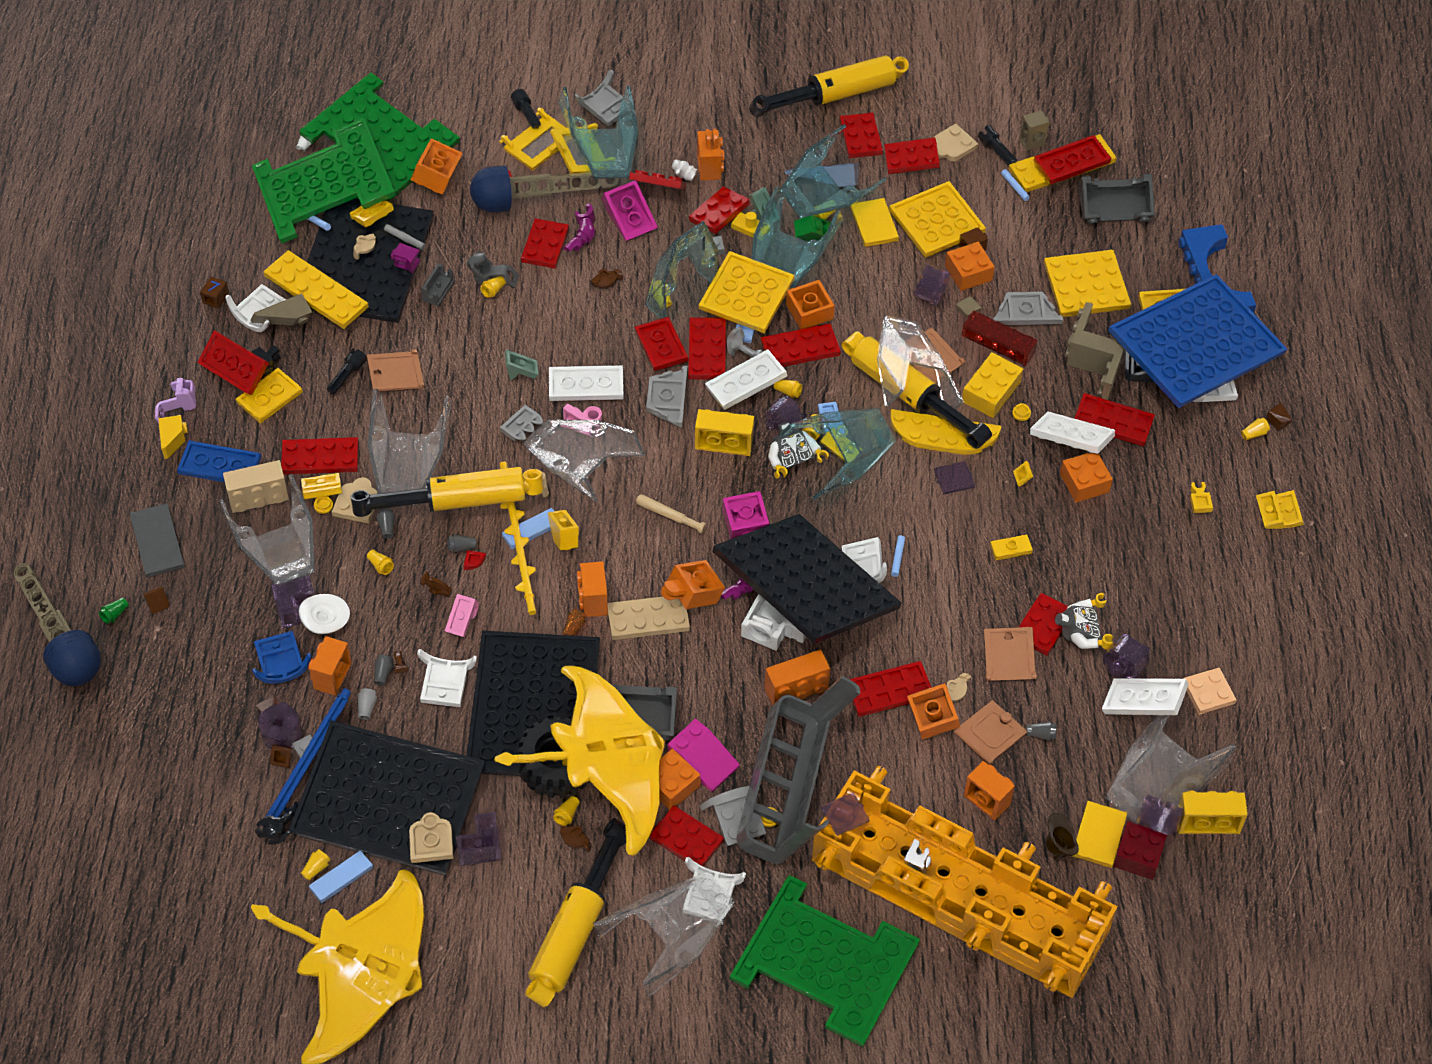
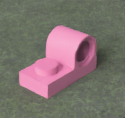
M566 404L563 408V419L588 435L594 437L601 429L602 411L600 408L591 406L583 413L577 407H572L569 404Z
M457 594L445 631L465 638L470 620L474 619L477 614L479 602L476 599Z

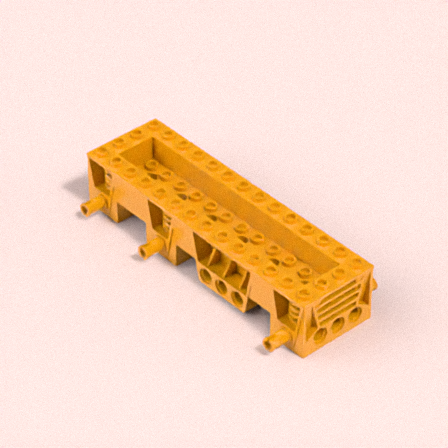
M876 766L870 778L854 770L820 823L821 825L824 821L829 820L828 825L814 836L812 861L816 862V866L818 868L823 866L822 870L824 871L827 869L965 941L969 948L974 946L972 950L980 949L1042 982L1046 989L1050 986V991L1054 992L1057 990L1073 999L1110 931L1118 907L1106 901L1112 886L1108 883L1104 889L1106 882L1100 881L1094 894L1078 887L1075 895L1071 896L1038 878L1040 866L1029 861L1036 850L1033 844L1028 849L1030 843L1024 842L1018 855L1002 847L996 857L975 845L974 834L971 831L922 806H919L914 813H911L890 802L891 789L881 784L887 775L885 768H882L880 772L881 766ZM867 830L873 831L875 836L868 838L864 835V832ZM914 839L920 841L919 849L922 850L923 854L926 848L929 849L928 856L931 858V863L927 869V875L906 865L904 862L905 857L900 853L902 850H909ZM945 869L949 872V875L945 877L940 876L938 870ZM984 889L987 894L979 896L975 890ZM1020 908L1024 911V915L1017 916L1013 913V910ZM1054 928H1058L1062 931L1063 934L1061 936H1055L1052 934L1051 930Z

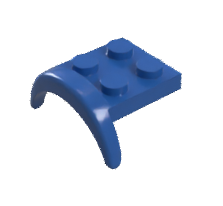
M293 631L254 641L263 673L255 668L252 671L262 682L269 684L284 683L301 676L309 667L311 654L308 653L302 662Z

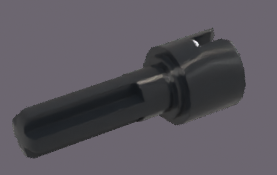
M524 89L513 91L510 97L517 110L523 112L533 129H538L541 122L530 106L531 99Z
M991 125L984 127L988 133L984 134L982 131L978 133V138L986 147H992L1008 165L1017 162L1016 157L999 140L1000 135Z
M352 348L344 358V366L328 385V392L335 394L353 371H358L366 362L367 357L361 350L357 349L355 351Z

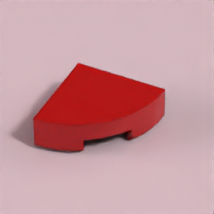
M467 551L463 565L464 570H472L482 565L486 559V553Z

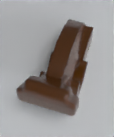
M601 269L591 280V285L595 288L610 287L617 279L623 280V274L619 269H614V271Z
M424 571L420 584L423 587L426 584L429 587V592L434 595H442L449 598L452 588L448 587L443 581L430 577L429 573Z
M402 651L394 652V673L409 671L405 665V660H403Z
M561 826L560 834L567 846L572 848L584 847L586 852L591 850L590 841L584 835L580 826Z

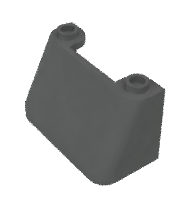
M1143 174V178L1136 179V177H1132V179L1098 180V178H1094L1091 181V176L1082 177L1077 184L1083 220L1087 224H1096L1098 221L1124 220L1149 222L1155 216L1152 174Z
M613 684V687L619 691L637 715L657 731L664 740H670V737L674 736L677 687L662 689L661 687Z

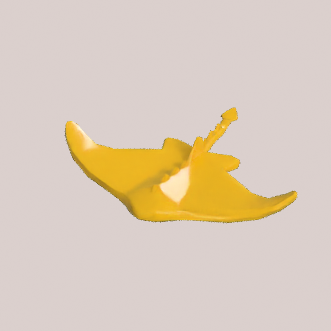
M564 666L561 668V673L574 682L577 698L571 726L562 723H553L551 725V733L563 752H542L530 755H512L504 752L496 756L494 760L506 766H510L512 763L532 764L539 761L554 760L555 762L563 760L562 764L563 766L567 765L568 779L573 787L581 786L590 781L619 810L626 825V851L628 855L634 856L646 844L654 828L660 804L659 761L664 751L665 741L657 731L637 715L619 691L600 675L582 667Z
M402 869L398 871L392 886L383 897L352 918L346 920L336 909H330L324 917L320 938L301 927L276 917L270 913L267 906L251 905V909L258 920L265 919L284 931L295 934L315 945L299 962L297 970L300 975L318 977L320 1018L315 1034L301 1056L302 1064H321L341 1054L361 1040L398 1000L410 997L422 989V976L418 955L424 923L423 894L417 879L408 870Z

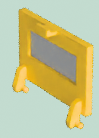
M538 108L535 113L536 116L540 115L542 117L539 119L541 125L538 129H533L530 126L512 141L508 139L507 135L501 136L499 141L500 144L503 142L506 144L504 146L506 152L532 171L559 151L550 130L552 128H566L546 114L543 108ZM576 135L563 136L566 144L575 139Z
M596 123L584 127L552 128L550 130L570 174L599 173V171H608V166L616 168L615 159L604 160L590 132H598V125Z

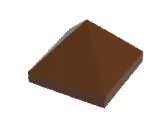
M273 744L270 764L290 768L292 748Z

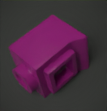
M401 243L391 253L394 265L409 270L412 274L421 261L419 258H416L419 249Z

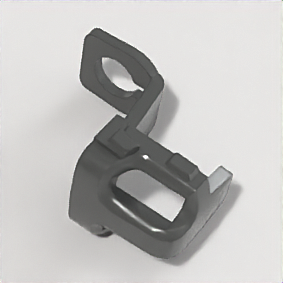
M477 251L468 258L466 264L474 273V280L478 284L487 281L489 277L503 276L506 283L512 288L516 287L519 274L512 266L505 264L492 266L493 262L481 251ZM507 272L513 274V281L510 280Z

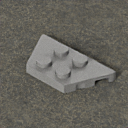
M1007 292L993 320V325L1063 323V317L1056 313L1054 305L1048 301L1047 296L1043 292Z
M683 366L681 370L673 373L670 370L662 375L649 377L647 412L678 427H682L687 366Z

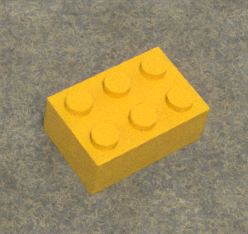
M991 352L964 387L961 402L994 418L1021 383L1023 368Z
M698 409L695 425V449L750 456L753 442L754 416Z
M1196 791L1183 792L1176 810L1178 834H1240L1247 818L1245 793H1238L1236 791L1217 793L1216 791L1206 793Z

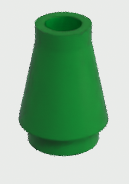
M121 597L101 607V610L98 612L99 617L106 624L114 623L122 612L129 607V604Z

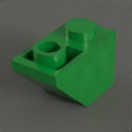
M812 215L794 220L795 238L804 241L833 240L832 222Z

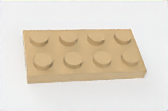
M664 597L607 603L612 640L690 631L687 609H685L679 599L667 600Z

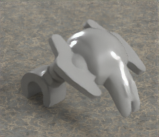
M741 327L733 329L727 337L728 353L732 356L738 350H741L748 356L750 355L752 358L762 353V350L755 351L743 345L745 334Z

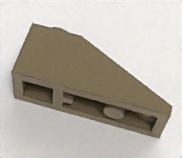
M299 294L254 312L250 320L252 323L261 324L269 320L270 324L293 326L298 323L302 325L309 320L312 311L304 296Z

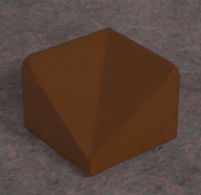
M1281 403L1269 410L1266 420L1278 431L1292 422L1291 417Z

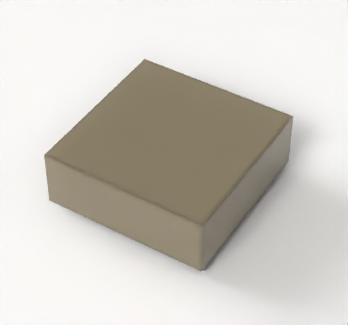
M971 296L956 304V309L966 319L981 312L982 308Z

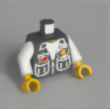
M783 422L778 425L781 434L772 438L773 443L768 454L771 465L776 470L774 473L776 479L780 477L779 472L783 473V476L786 477V468L814 458V454H817L818 463L823 461L820 458L821 455L825 456L828 460V452L821 450L818 443L805 431L791 430L789 422Z
M1098 593L1095 600L1087 599L1068 606L1067 610L1057 614L1055 618V623L1062 626L1064 638L1075 643L1081 649L1099 648V646H1102V648L1109 650L1113 645V642H1111L1113 636L1111 634H1105L1101 640L1096 608L1092 607L1103 608L1107 601H1099L1104 598V593Z

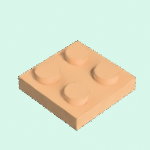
M1220 667L1183 678L1189 683L1186 691L1199 715L1236 703V698Z

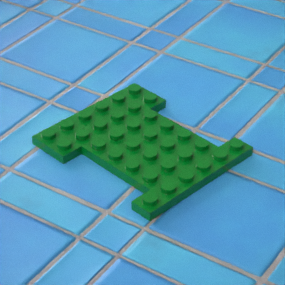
M370 72L300 129L299 133L311 144L324 134L337 143L332 131L365 118L397 195L413 182L411 178L416 165L431 138L453 148L460 142V137L436 119L430 121L423 128L375 94L383 86V81Z
M365 118L332 131L337 142L336 144L273 170L268 158L252 165L282 244L298 237L293 224L359 197L361 205L365 209L396 196Z
M788 875L732 971L729 980L749 989L759 972L833 1009L825 1024V1028L864 1047L915 953L920 939L883 920L874 937H871L800 902L799 900L807 888V883Z

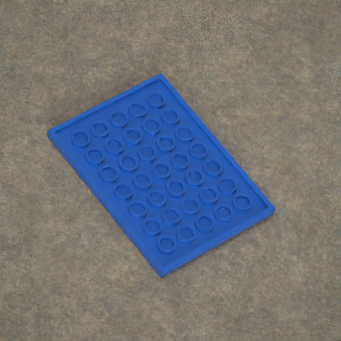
M1217 274L1111 325L1108 329L1112 336L1178 408L1270 362L1287 351V348Z

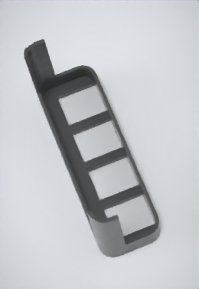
M841 676L813 704L791 695H784L770 708L737 832V843L744 851L771 863L782 864L828 825L829 820L824 821L819 827L805 822L830 721L860 694L859 686L850 679ZM778 715L804 726L799 748L773 737ZM770 747L796 758L790 780L764 769ZM761 779L787 790L782 814L756 803ZM753 813L779 823L774 847L755 840L750 836L749 825Z

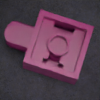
M760 491L723 498L722 511L730 539L769 526Z

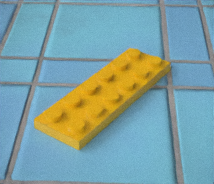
M1100 134L1096 135V138L1112 158L1110 164L1115 163L1117 157ZM1034 156L1009 164L1008 168L1026 193L1050 185L1034 163Z
M289 250L263 271L266 278L293 296L302 294L311 308L343 329L369 307L368 302Z

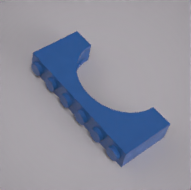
M1223 224L1182 230L1181 237L1178 239V245L1183 250L1185 262H1188L1190 275L1194 277V284L1212 276L1207 265V259L1214 252L1226 247L1228 236ZM1232 290L1254 313L1256 303L1251 291L1240 292Z

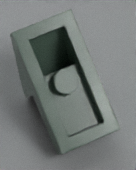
M766 187L749 195L755 208L750 212L756 213L757 220L771 225L780 219Z
M510 350L505 351L506 368L511 381L518 374L533 379L539 375L537 360Z

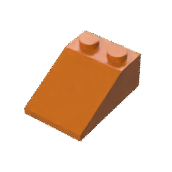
M431 138L416 165L411 180L418 185L431 189L435 193L443 195L463 153Z

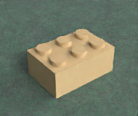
M280 460L223 473L232 513L289 500Z

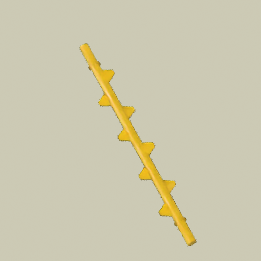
M500 462V469L508 468L506 462ZM515 502L502 503L500 508L508 509L511 526L504 531L505 534L513 535L517 555L511 560V564L519 565L522 582L515 588L516 591L525 593L524 599L527 603L529 615H535L534 594L532 593L529 576L536 572V568L527 566L523 547L530 540L528 537H521L518 522L525 513L524 511L516 510Z

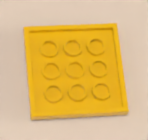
M950 181L889 206L891 214L925 258L959 244L960 234L977 227L983 233L986 232V227Z
M1114 250L1044 258V266L1059 314L1062 317L1078 315L1080 308L1084 309L1086 302L1093 304L1091 314L1130 309L1131 302Z
M729 251L700 301L699 309L765 333L781 305L786 291L792 285L795 275Z

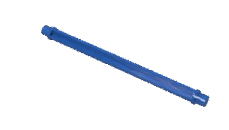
M344 688L337 695L328 714L323 719L303 756L298 761L278 798L265 817L272 815L279 818L319 751L330 721L337 720L349 701L348 698L351 692L348 689Z

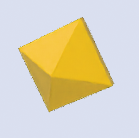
M1025 461L1013 471L1019 487L1033 477L1028 461Z

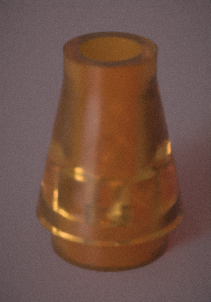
M577 609L569 612L562 635L574 636L585 624L587 616Z

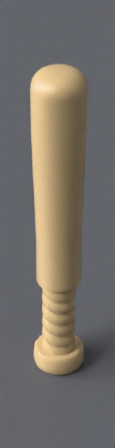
M640 494L636 499L637 505L680 524L684 523L693 527L700 534L706 529V523L696 522L686 517L685 514L643 494Z

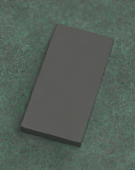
M168 504L130 513L146 578L185 568Z

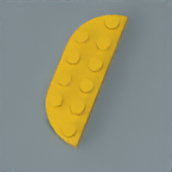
M891 409L890 414L892 428L894 432L896 431L902 437L904 442L914 447L962 455L980 453L983 449L992 446L997 441L1001 431V426L984 423L991 430L992 437L980 448L975 449L969 445L965 434L940 416Z

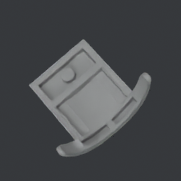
M613 70L608 71L603 82L589 95L579 97L575 94V100L608 127L633 110V104L610 87L614 76Z
M749 786L721 793L700 805L701 811L713 806L726 847L738 844L737 832ZM756 813L752 814L749 825V834L752 838L766 834L762 819Z

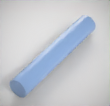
M1004 169L1001 172L1002 176L1021 198L1027 201L1030 196L1007 169Z
M316 216L307 218V220L326 231L331 228L330 224Z
M901 535L898 536L891 571L893 577L899 576L905 537Z

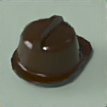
M1052 813L1047 820L1049 830L1045 841L1047 849L1053 854L1055 860H1059L1067 855H1076L1079 847L1072 823L1063 814Z

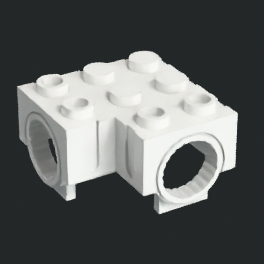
M759 594L741 626L742 637L776 651L785 636L796 639V641L801 643L806 638L803 633Z

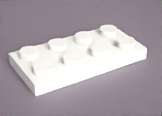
M766 350L706 382L705 386L722 409L726 410L787 377V372L771 352Z
M623 365L549 367V401L623 399Z
M1047 412L1030 428V435L1098 454L1115 437V430Z
M1114 678L1102 710L1104 714L1177 715L1189 683L1186 679Z

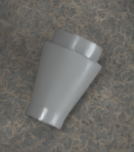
M363 688L358 693V718L363 720L370 719L371 712L378 698L375 690Z

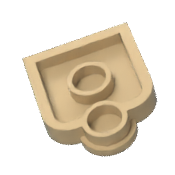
M957 124L952 125L935 136L939 159L946 158L949 161H957L978 149V143Z
M358 478L353 483H347L342 486V493L337 497L332 510V516L369 524L374 510L367 516H355L352 511L350 496L358 490H365L370 495L377 494V491L372 488L369 479Z
M426 813L420 821L411 825L409 833L412 863L454 859L452 828L449 821L440 819L434 813Z

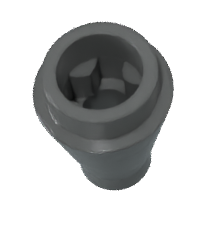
M381 509L378 511L376 519L382 533V538H392L394 536L395 514L392 509Z
M452 534V536L447 538L448 551L455 553L476 548V538Z
M378 655L377 659H375L374 684L380 686L386 684V680L394 666L392 657Z
M1048 721L1028 724L1027 736L1049 741L1056 739V723Z

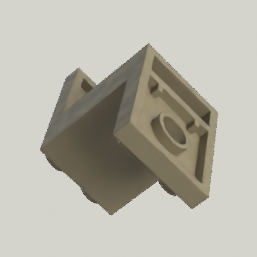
M1086 302L1084 309L1080 308L1077 319L1080 320L1075 321L1072 330L1075 333L1069 337L1065 357H1068L1067 365L1103 375L1098 397L1109 400L1121 366L1124 348L1117 340L1086 332L1093 306L1092 303Z

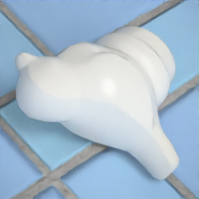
M674 160L672 168L679 178L692 182L697 172L694 166H690L688 162Z

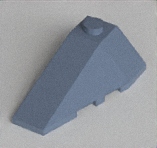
M859 162L818 166L815 168L785 170V174L837 187L843 186V190L854 189L853 185L858 184Z

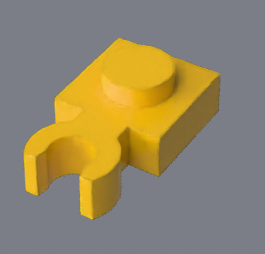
M1194 482L1191 484L1190 501L1193 513H1207L1213 510L1210 492L1204 493L1206 488L1204 482H1201L1200 488H1196Z

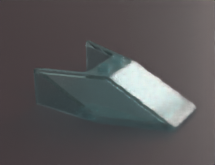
M563 87L558 101L569 132L594 178H629L638 135L631 87H626L620 105L617 125L614 129H587L586 121L583 118L572 117L567 87ZM575 122H580L582 124V128L579 129L576 126Z
M845 124L808 148L779 189L800 219L849 207L876 191L887 180L884 177L871 187L857 190L853 186H846L840 190L827 173L821 161L826 158L827 152L837 136L847 127Z
M775 186L754 233L751 259L794 274L795 279L789 288L792 289L819 261L844 218L841 212L837 210L828 231L819 241L811 240L806 242L786 234L780 230L783 194L779 187Z
M704 221L675 239L657 262L645 305L660 319L666 317V297L677 287V263L689 256L695 269L710 283L718 272V248Z
M879 408L824 412L791 423L779 433V436L782 437L797 429L813 427L819 434L830 432L845 459V465L840 468L839 472L822 490L813 496L814 500L860 479L896 442Z

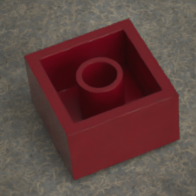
M1127 821L1113 867L1153 880L1167 834Z

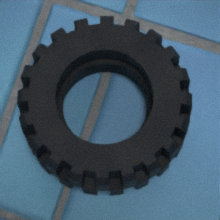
M554 717L553 720H549V718L542 719L543 722L540 724L538 722L534 723L532 729H527L524 732V737L520 739L517 755L537 754L552 747H560L551 733V725L553 723H562L571 726L572 719L565 718V720H561L560 717ZM540 762L532 764L518 763L523 781L527 782V786L531 790L536 789V793L541 796L547 794L548 798H554V796L565 798L566 794L570 793L572 796L577 794V789L583 790L587 786L586 782L581 786L573 787L568 779L567 766L563 768H549Z

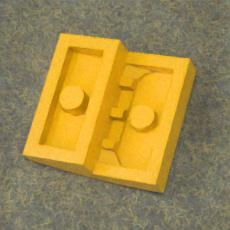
M1294 490L1275 494V491L1256 495L1265 528L1282 529L1304 525Z

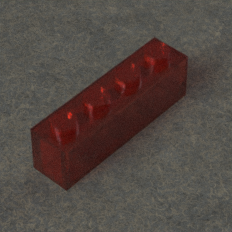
M974 310L963 324L961 335L1024 366L1028 364L1036 352L1038 342L1033 337Z

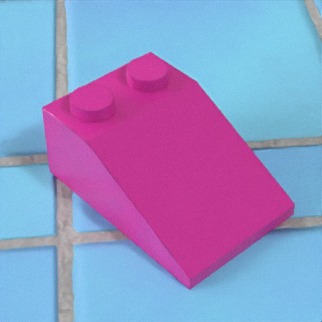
M636 180L603 194L601 199L625 241L658 228Z
M696 718L668 743V752L673 748L700 773V783L712 793L740 767V764L716 736Z

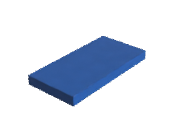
M189 440L177 473L225 482L223 473L259 465L262 456L261 453Z

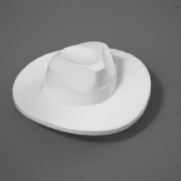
M319 594L311 596L301 603L299 616L304 626L310 631L317 634H329L338 631L347 623L350 610L347 603L340 597L331 594Z

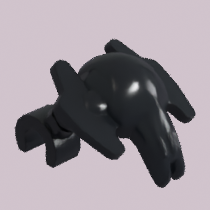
M295 801L294 806L289 809L285 807V814L281 818L269 815L258 821L256 825L263 826V828L255 830L257 836L269 839L268 844L284 842L290 834L289 831L284 832V826L295 815L298 802Z

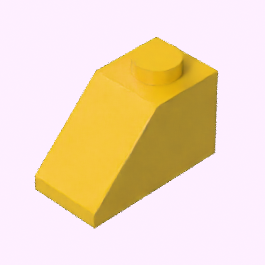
M181 415L158 418L161 449L164 459H168L185 442V433H188L187 423L182 421Z
M566 510L548 512L553 540L557 547L565 551L577 548L579 527Z

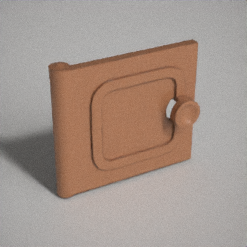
M932 327L898 350L915 369L934 383L965 363L964 358H960Z
M416 349L411 350V352L367 355L373 392L424 388Z
M1032 627L984 629L986 681L1036 679Z
M992 700L961 724L959 728H956L953 733L972 748L988 765H991L997 757L1024 737L1027 731L1012 718L1009 712H1005Z

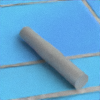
M388 224L385 226L384 230L420 250L425 249L426 244Z

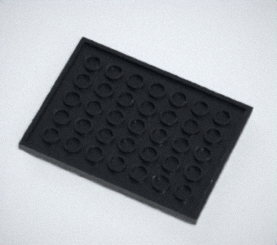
M357 198L326 210L322 220L330 224L331 228L326 231L319 227L307 263L368 302L369 307L358 317L399 323L415 271L412 274L409 270L396 267L394 260L391 259V253L398 247L399 243L413 248L416 247L386 232L384 228L388 224L425 244L434 217V210L392 204L393 211L367 227L359 224L355 219H351L350 212L362 206ZM373 233L376 237L375 248L369 253L360 254L359 259H355L353 249L356 245L357 237ZM419 249V253L416 258L420 259L422 250Z
M800 514L714 545L712 552L814 644L891 613L901 607L902 602Z
M482 630L466 755L486 762L482 774L521 776L518 763L506 766L495 762L494 758L504 752L517 755L520 739L524 737V732L527 729H532L534 723L538 722L540 724L543 722L542 719L549 718V720H553L554 717H560L561 720H565V718L572 719L577 692L574 682L561 673V668L564 666H577L597 674L600 637ZM552 747L544 752H563L561 747ZM554 760L539 761L549 768L566 767L562 764L563 760L555 762Z
M331 720L293 817L289 832L300 837L356 852L362 851L363 854L447 876L452 859L418 863L411 862L410 827L413 823L420 821L426 813H434L440 819L449 821L452 828L454 856L486 762L477 758Z

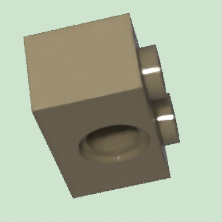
M1042 110L1023 115L1019 140L1026 151L1045 146L1050 122Z

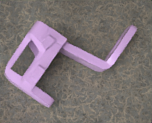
M177 378L176 381L171 382V388L176 391V397L161 401L156 405L155 419L158 424V418H160V415L161 418H164L166 411L180 407L184 411L196 408L195 385L193 381Z

